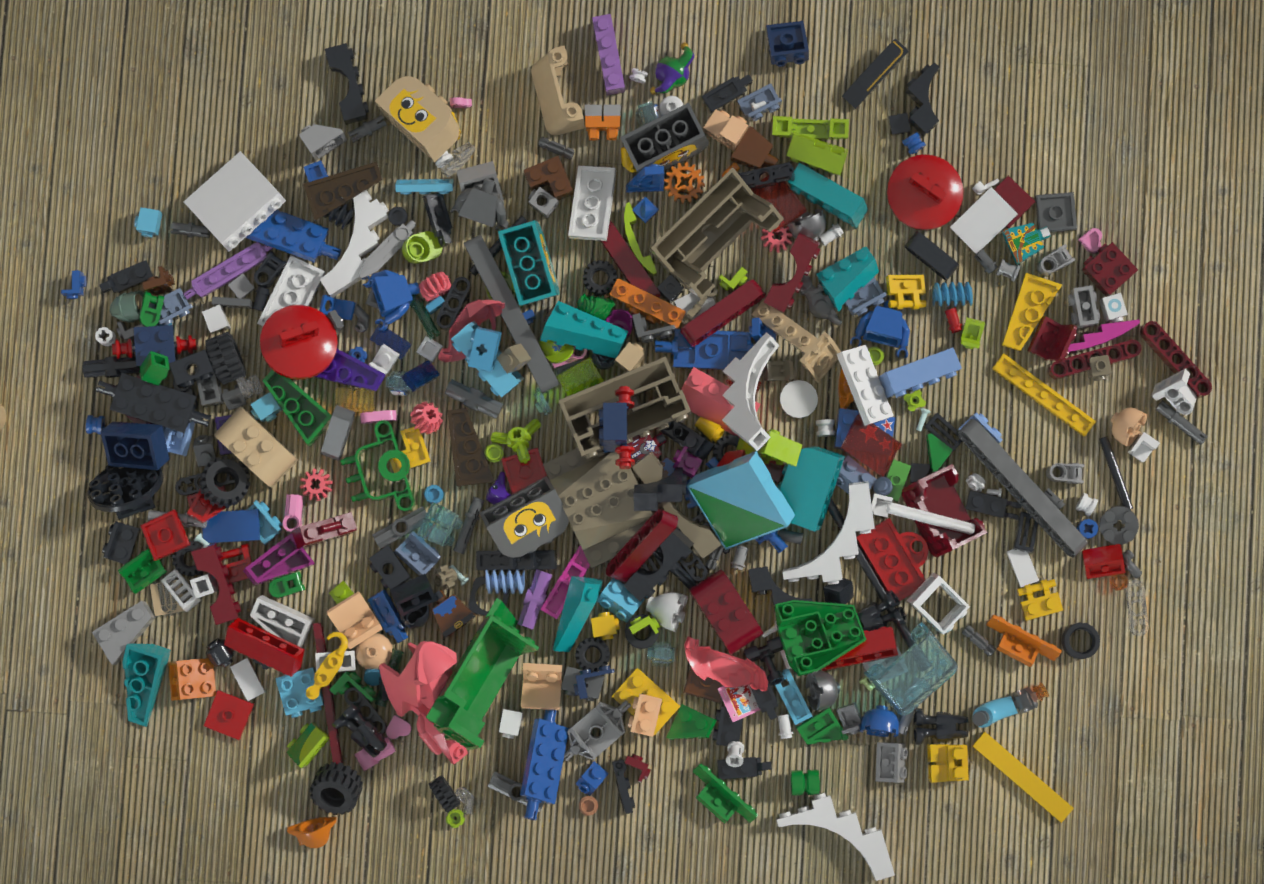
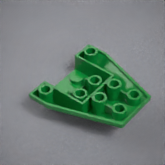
M799 600L775 604L777 632L788 664L798 676L818 672L866 641L854 605Z

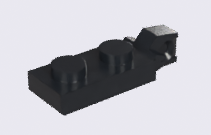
M749 74L742 79L739 76L732 77L701 96L712 114L715 109L718 110L743 95L747 91L745 87L752 84L753 80Z
M443 194L425 195L422 198L435 238L438 237L440 247L448 246L452 243L450 235L452 234L451 229L453 227Z
M144 260L111 274V276L107 277L108 281L99 284L103 293L111 290L113 293H121L146 282L148 278L154 276L148 261Z
M769 681L767 691L751 688L761 712L767 711L770 720L776 719L777 715L774 708L778 707L777 699Z
M761 757L743 758V764L739 767L729 766L726 763V759L717 760L719 779L757 777L762 775V770H772L771 761L761 762Z
M624 759L612 762L623 812L624 814L633 813L635 803L633 796L629 797L628 789H631L629 779L624 777L627 767Z

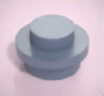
M880 477L875 481L874 491L876 494L886 496L891 493L893 486L890 479Z

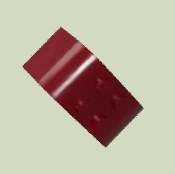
M722 569L688 590L730 655L764 634Z

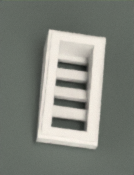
M176 569L161 580L184 611L188 612L201 601L200 597L196 599L193 588ZM178 577L179 579L170 586L169 583ZM181 583L183 584L177 591H174ZM188 590V592L184 594L181 598L179 597L181 593Z

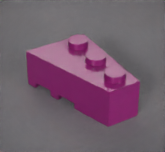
M291 533L248 565L243 572L253 585L256 586L312 567L315 563L304 548L297 549L293 534Z

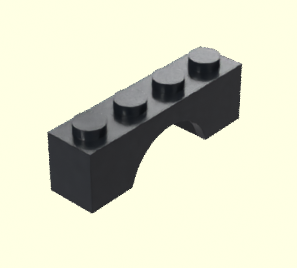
M347 43L324 49L331 71L341 73L349 80L348 94L339 102L345 124L348 125L368 119L366 113H370L367 101L363 102L362 95H365L362 84H358L357 77H360L358 67L353 66L352 59H355L353 49L348 48Z
M676 528L660 545L664 556L661 568L654 571L640 568L626 582L624 587L640 602L644 598L649 599L655 593L653 588L657 584L661 586L668 577L665 575L669 571L673 573L680 565L678 561L681 558L686 559L692 552L690 548L694 543Z

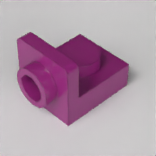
M684 446L682 451L677 450L673 460L675 463L673 468L683 467V474L693 478L703 460L686 451L688 447Z

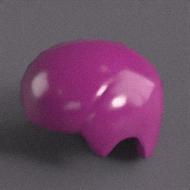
M623 309L611 311L610 316L605 319L606 322L627 330V337L633 330L632 316Z

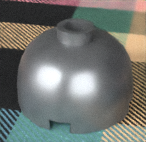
M816 209L814 210L815 214L806 212L790 219V222H787V226L792 236L797 238L798 234L801 233L816 241L819 240L818 236L826 228L823 210Z
M823 671L807 674L805 686L806 689L810 688L811 696H807L811 708L813 710H824L835 704L840 693L839 683L829 673Z

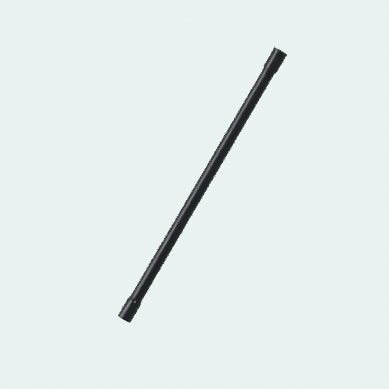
M831 498L828 511L839 530H841L845 519ZM857 542L859 553L855 557L881 602H883L887 591ZM896 606L887 609V612L890 613L891 611L896 609ZM893 621L920 670L922 671L931 666L906 623L900 625L897 621Z

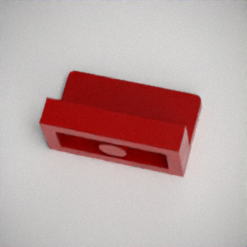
M1120 544L1082 550L1087 579L1126 573Z

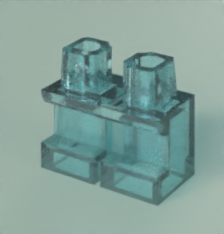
M432 502L425 518L439 524V526L424 520L417 535L443 547L445 545L452 546L454 537L450 534L453 528L458 530L463 522L456 513Z

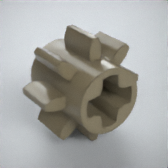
M447 565L435 569L436 573L433 575V581L437 587L442 586V589L446 590L456 585L457 573L453 568H448Z

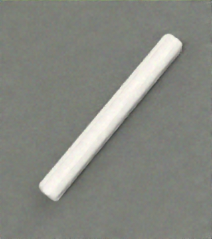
M892 502L887 504L886 512L889 514L969 535L975 531V525L972 523Z

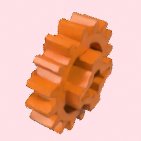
M688 162L683 167L678 163L677 169L672 166V173H666L669 179H664V183L668 184L665 187V191L670 190L668 197L674 196V202L680 199L681 204H684L685 200L690 204L691 198L698 200L697 193L703 194V190L700 188L705 187V183L701 182L705 177L699 176L701 169L695 171V165L693 164L691 167H688ZM682 171H686V172H690V173H689V174H683ZM673 177H675L677 181V184H675L674 187H672ZM695 179L697 180L696 189H694V187L692 186V183L695 181ZM681 180L684 182L688 180V186H680ZM680 192H684V193H687L688 195H681V194H679V193H680Z

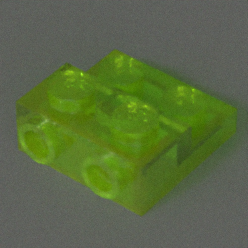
M590 356L556 376L567 396L605 382Z

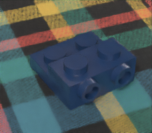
M804 21L766 25L771 65L776 64L778 67H783L790 62L800 65L809 60V48Z

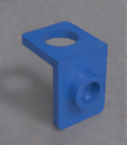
M323 295L319 311L327 316L330 311L336 310L342 319L352 320L356 302ZM327 301L330 302V308L328 311H326L325 304Z

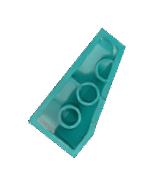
M571 576L553 651H571L598 600L603 583L602 579Z
M155 644L126 645L122 664L123 669H125L126 678L124 684L127 688L128 721L145 727L148 726L167 668L170 649Z

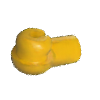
M621 147L622 166L631 173L637 172L626 148Z

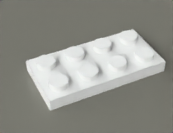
M578 166L568 233L569 239L607 241L616 168Z
M290 255L257 324L263 327L273 313L284 307L292 305L310 306L321 283L320 279L326 272Z
M866 345L838 353V360L864 426L894 416Z

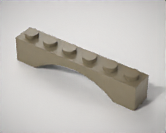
M652 451L648 452L632 466L633 475L637 480L641 479L644 484L663 479V465ZM672 502L658 504L660 509L678 517L677 526L694 543L691 549L696 556L700 555L702 558H705L721 546L719 538L710 526L699 524L689 519Z

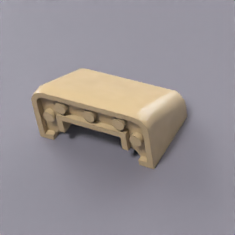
M565 45L549 51L531 68L545 128L553 136L585 128L581 107L574 102L564 104L557 79L561 77V71L564 66H568Z

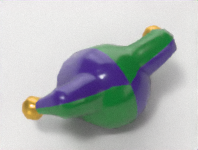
M683 42L680 46L684 52L679 58L666 56L658 62L655 74L657 80L662 84L657 88L654 86L650 88L652 95L668 93L672 88H679L687 82L690 73L689 65L695 55L686 42Z

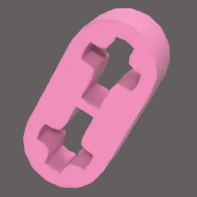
M396 410L360 413L362 424L377 423L381 420L388 422L397 421Z

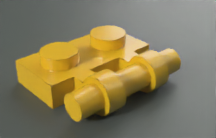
M924 275L886 276L887 294L895 295V300L888 301L889 308H895L896 310H903V308L918 310L919 308L926 307V300H920L919 295L926 293ZM903 295H911V300H904Z
M1055 579L1041 580L1040 583L1024 585L1023 588L1017 589L1018 596L1026 595L1027 598L1026 601L1020 602L1025 621L1063 611L1059 593H1050V588L1056 587ZM1043 591L1044 596L1033 597L1034 592Z

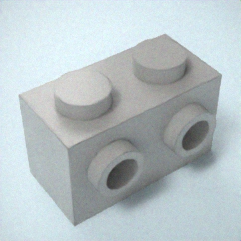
M1092 285L1073 288L1070 294H1068V303L1073 309L1071 321L1073 325L1077 326V329L1096 326L1099 323L1100 313L1096 309L1095 303L1097 302L1095 290L1093 291Z

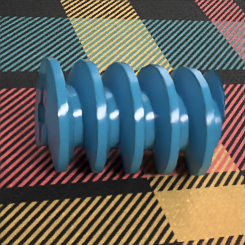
M943 282L941 288L938 283H935L932 290L933 307L936 301H938L940 307H942L943 301H946L947 307L950 306L951 301L954 302L955 306L958 305L959 301H961L962 306H965L966 301H969L970 306H972V287L969 282H965L964 287L961 282H958L956 287L953 282H950L949 287Z

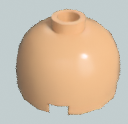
M1126 408L1121 410L1120 413L1116 412L1111 419V423H1113L1111 428L1112 435L1121 444L1131 446L1140 435L1139 429L1141 425H1145L1147 414L1136 408Z
M379 633L372 635L355 647V658L364 669L379 670L381 663L388 666L394 654L390 640Z

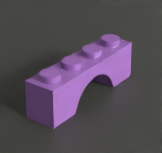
M611 14L592 17L606 96L624 93L625 85Z

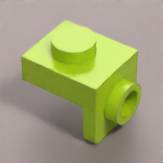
M741 267L730 281L723 275H720L718 277L719 285L726 291L730 289L733 292L738 285L741 287L746 282L748 271Z
M966 317L960 337V344L968 349H979L985 322Z
M343 580L329 594L339 604L353 595L354 592Z
M650 616L644 619L638 617L630 622L632 626L629 629L632 634L648 625L651 626L655 634L659 633L657 629L660 626L655 617L652 619Z

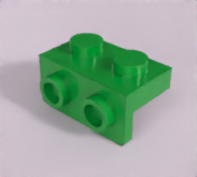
M149 548L142 551L137 557L124 564L118 570L135 595L167 572L160 560L154 561Z

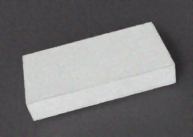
M1018 549L1006 552L1020 588L1039 581L1028 552H1022Z
M248 658L230 667L247 701L265 693Z

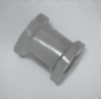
M1002 259L996 275L1001 274L1011 278V281L1014 282L1020 266H1014Z

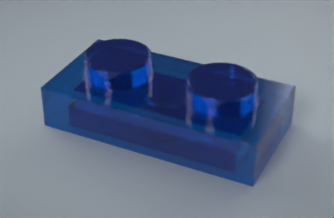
M379 324L369 340L380 347L385 344L400 354L398 359L402 361L412 344L388 328L384 331L378 330L383 327L382 324Z
M427 360L406 372L401 378L414 392L435 380L440 373Z

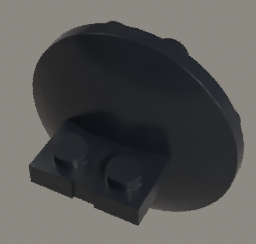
M107 465L106 469L89 483L87 496L95 509L104 512H116L120 520L136 513L156 508L152 496L161 487L164 475L161 468L159 470L118 468Z

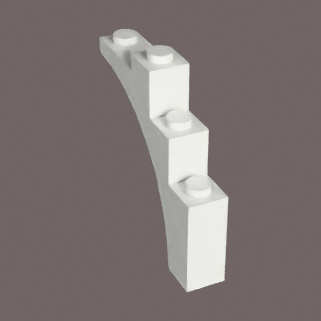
M367 190L353 198L355 223L347 250L336 266L320 279L330 297H335L362 280L359 274L365 258L361 260V257L379 246L377 241L380 238L374 230L370 231V229L388 219L386 213L389 210L384 202L379 203L377 199L370 203L369 201L372 198Z
M767 332L741 360L735 357L723 370L733 384L722 396L734 408L722 421L756 451L771 438L762 428L755 409V394L759 378L768 360L779 347L777 342Z
M868 481L849 483L848 512L835 540L814 559L796 567L783 569L784 580L788 579V582L799 581L800 577L817 579L819 575H822L823 582H827L828 585L838 584L839 580H842L840 557L852 559L859 553L856 531H859L860 534L871 533V529H875Z
M825 793L814 795L815 799L811 800L813 808L809 809V806L798 808L797 813L791 814L788 811L779 814L780 818H776L778 827L813 825L833 831L851 842L862 854L870 867L874 880L878 881L895 876L882 830H876V827L865 829V833L862 834L856 813L846 810L840 812V816L837 817L830 795L826 796Z

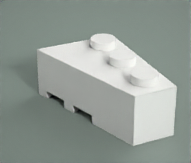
M263 595L257 598L250 614L267 632L301 648L315 620Z

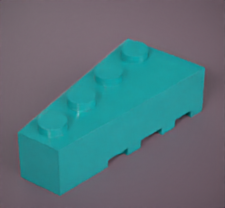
M799 163L794 170L795 180L792 181L790 179L787 181L790 190L796 195H803L812 204L819 205L825 211L857 229L868 211L864 198Z

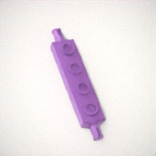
M258 242L252 244L192 280L193 288L183 294L187 300L196 294L201 298L209 295L239 277L242 273L244 274L262 263L267 256L266 252L273 249V247L262 246Z

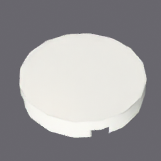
M796 380L789 382L780 394L782 410L793 418L801 419L808 417L817 406V392L806 381Z

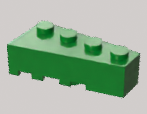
M271 370L262 381L302 436L305 443L311 447L328 428L332 415L291 379Z

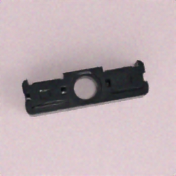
M789 162L738 173L750 189L756 187L760 189L774 186L776 183L790 179L792 181L795 180L794 167ZM764 173H768L769 179L765 182H761V175Z

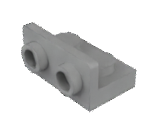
M877 742L875 781L904 782L907 776L905 759L908 755L905 743Z

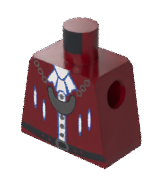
M662 433L653 438L650 435L640 438L638 435L633 437V442L627 445L635 448V452L631 454V459L637 462L650 451L659 459L662 456L659 447L665 444L667 440Z

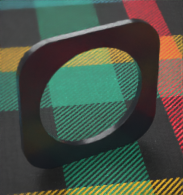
M481 576L474 580L468 606L473 613L486 616L489 611L482 610L475 600L478 588L485 584V577ZM510 589L507 594H504L502 590L505 606H507Z

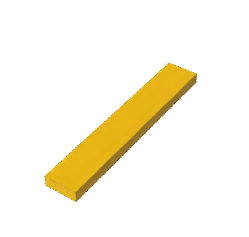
M1004 353L992 367L993 371L1083 437L1087 435L1096 423L1094 419Z
M985 731L972 745L973 748L1060 823L1074 809Z

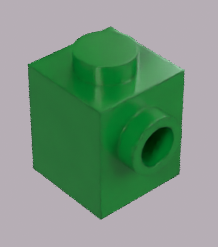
M152 351L149 352L140 366L141 380L159 385L163 379H166L169 372L168 357Z

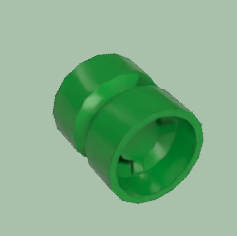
M791 770L792 796L803 795L804 792H807L808 795H819V770H807L806 773L802 770Z

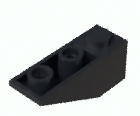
M674 420L668 423L669 427L660 430L682 447H688L687 450L702 460L706 459L715 445L681 421L676 422Z

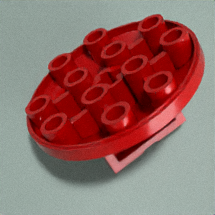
M916 155L901 162L891 174L887 185V200L895 217L906 226L917 230H933L944 226L957 214L963 200V184L956 169L946 160L934 155Z
M292 305L276 311L267 319L260 334V349L265 362L273 371L290 379H308L319 375L329 367L337 351V333L332 322L321 311L310 306Z

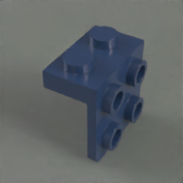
M609 665L599 667L598 672L591 673V669L579 671V675L576 676L577 684H573L575 696L579 695L580 699L588 698L584 678L615 673V669H610Z

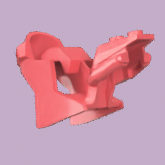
M423 641L418 645L410 642L407 645L413 656L401 674L384 663L379 665L382 682L397 715L403 717L410 710L418 715L416 725L420 738L431 752L436 755L444 753L454 765L468 754L466 748L454 740H446L444 738L445 734L440 733L433 726L434 723L429 721L426 716L453 672L451 667L457 663L456 652L433 641Z

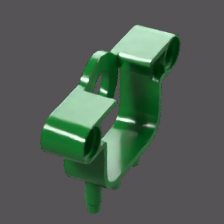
M381 420L376 423L374 428L377 442L364 445L356 451L355 455L340 460L341 465L356 462L359 473L351 475L345 480L347 484L361 481L364 492L351 496V500L355 502L370 498L375 501H381L394 497L400 510L410 512L415 507L414 496L407 479L410 461L407 455L399 451L392 425L388 421ZM382 425H388L389 431L385 435L379 433V428ZM387 441H393L395 450H389L380 457L378 469L381 476L386 480L394 482L404 479L407 487L403 491H394L377 497L371 496L360 463V455L365 450L384 445ZM392 458L399 459L402 467L397 473H391L387 469V462ZM409 498L411 500L408 508L401 506L402 499Z

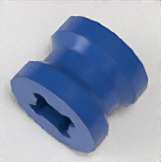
M919 132L909 136L902 142L904 146L908 147L910 155L915 154L926 146L925 142L921 141Z
M88 415L86 433L92 434L95 432L101 435V431L105 428V416L94 417L93 415Z
M1085 519L1079 522L1076 529L1085 539H1089L1097 534L1098 525L1094 520Z

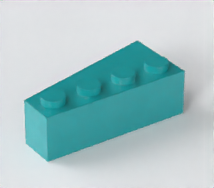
M558 301L544 326L540 341H556L557 345H573L578 350L589 349L595 354L617 358L624 345L628 331Z

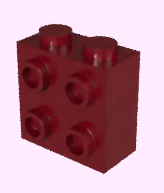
M1113 242L1109 245L1105 243L1097 250L1099 254L1095 258L1091 255L1083 263L1085 267L1082 269V272L1105 297L1110 296L1138 271L1134 264Z

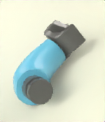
M1027 687L1014 692V700L1011 696L986 702L973 712V723L978 727L986 728L1001 719L1018 714L1017 709H1019L1021 714L1038 707L1037 695Z

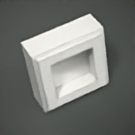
M426 336L416 353L433 362L443 346Z

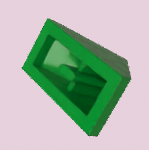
M931 433L926 435L930 471L934 473L938 471L953 449Z

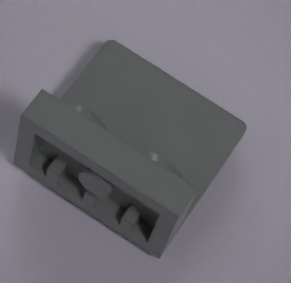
M640 313L632 315L637 342L642 341V344L653 342V339L660 337V339L670 338L675 333V325L647 331L645 317L641 318Z

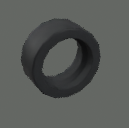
M1079 622L1065 629L1061 643L1063 650L1074 659H1086L1092 657L1097 652L1100 646V637L1093 626L1088 623ZM1076 630H1085L1091 635L1092 645L1085 652H1077L1070 646V636Z

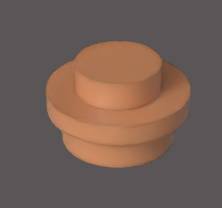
M592 796L583 797L579 802L581 813L587 816L596 813L598 809L597 800Z

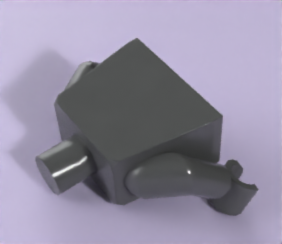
M485 178L482 188L474 186L472 189H466L457 197L455 205L451 209V213L454 210L458 211V217L462 216L490 227L496 225L495 230L497 231L499 227L504 229L508 227L504 203L500 199V194L493 192L495 181Z

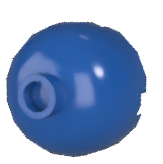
M877 705L876 709H870L863 715L860 732L863 733L864 730H867L868 735L889 737V733H894L893 737L899 736V721L897 716L888 710L887 706Z

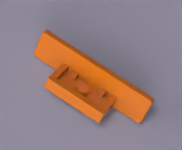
M621 279L616 280L610 292L611 297L626 303L629 313L633 315L640 313V315L646 317V321L652 324H660L663 321L669 325H675V328H679L681 320L686 314L685 310Z
M992 615L986 626L1003 634L996 650L1030 668L1034 664L1038 653L1055 661L1062 652L1054 644L1041 640L1038 636L1024 631L1021 627L1005 621L1000 616Z

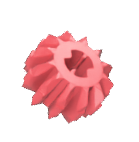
M783 221L780 226L771 232L762 229V233L765 235L761 236V240L766 241L763 244L764 247L770 245L769 252L776 248V252L780 253V247L786 251V244H792V241L788 239L793 237L792 233H787L789 231L788 226L785 229L783 228L785 224ZM774 233L776 235H781L780 240L773 239Z
M437 272L426 277L419 285V289L426 301H433L438 296L442 297L448 293L452 285L444 272Z
M426 401L417 404L410 414L412 417L410 423L415 424L414 429H419L420 434L425 432L427 435L436 432L443 422L441 419L442 413L438 412L439 407H434L433 402L428 404Z
M315 468L312 469L313 475L308 471L305 472L308 479L301 478V481L306 484L300 485L301 489H307L303 492V495L307 496L310 494L309 500L311 501L315 495L317 501H321V494L324 498H327L328 496L325 491L332 492V489L327 487V485H332L333 481H326L330 475L325 474L323 476L324 470L322 469L317 475ZM319 480H320V483H319L320 488H319V489H317V488H314V489H313V488H312V487L314 486V483H313V482H314V481L319 482Z

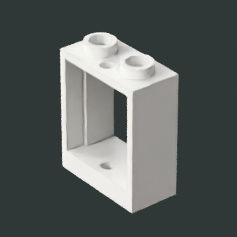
M932 573L907 599L943 635L953 629L954 623L958 619L963 618L970 607L935 573ZM940 586L957 604L938 624L921 605Z

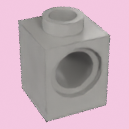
M541 187L538 190L534 189L528 197L530 199L528 202L529 206L545 218H548L559 204L556 198ZM545 198L547 203L544 206H539L537 200Z

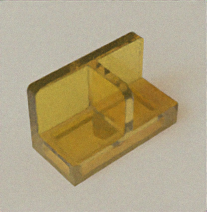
M336 388L335 407L339 405L356 413L375 412L374 391L363 388Z

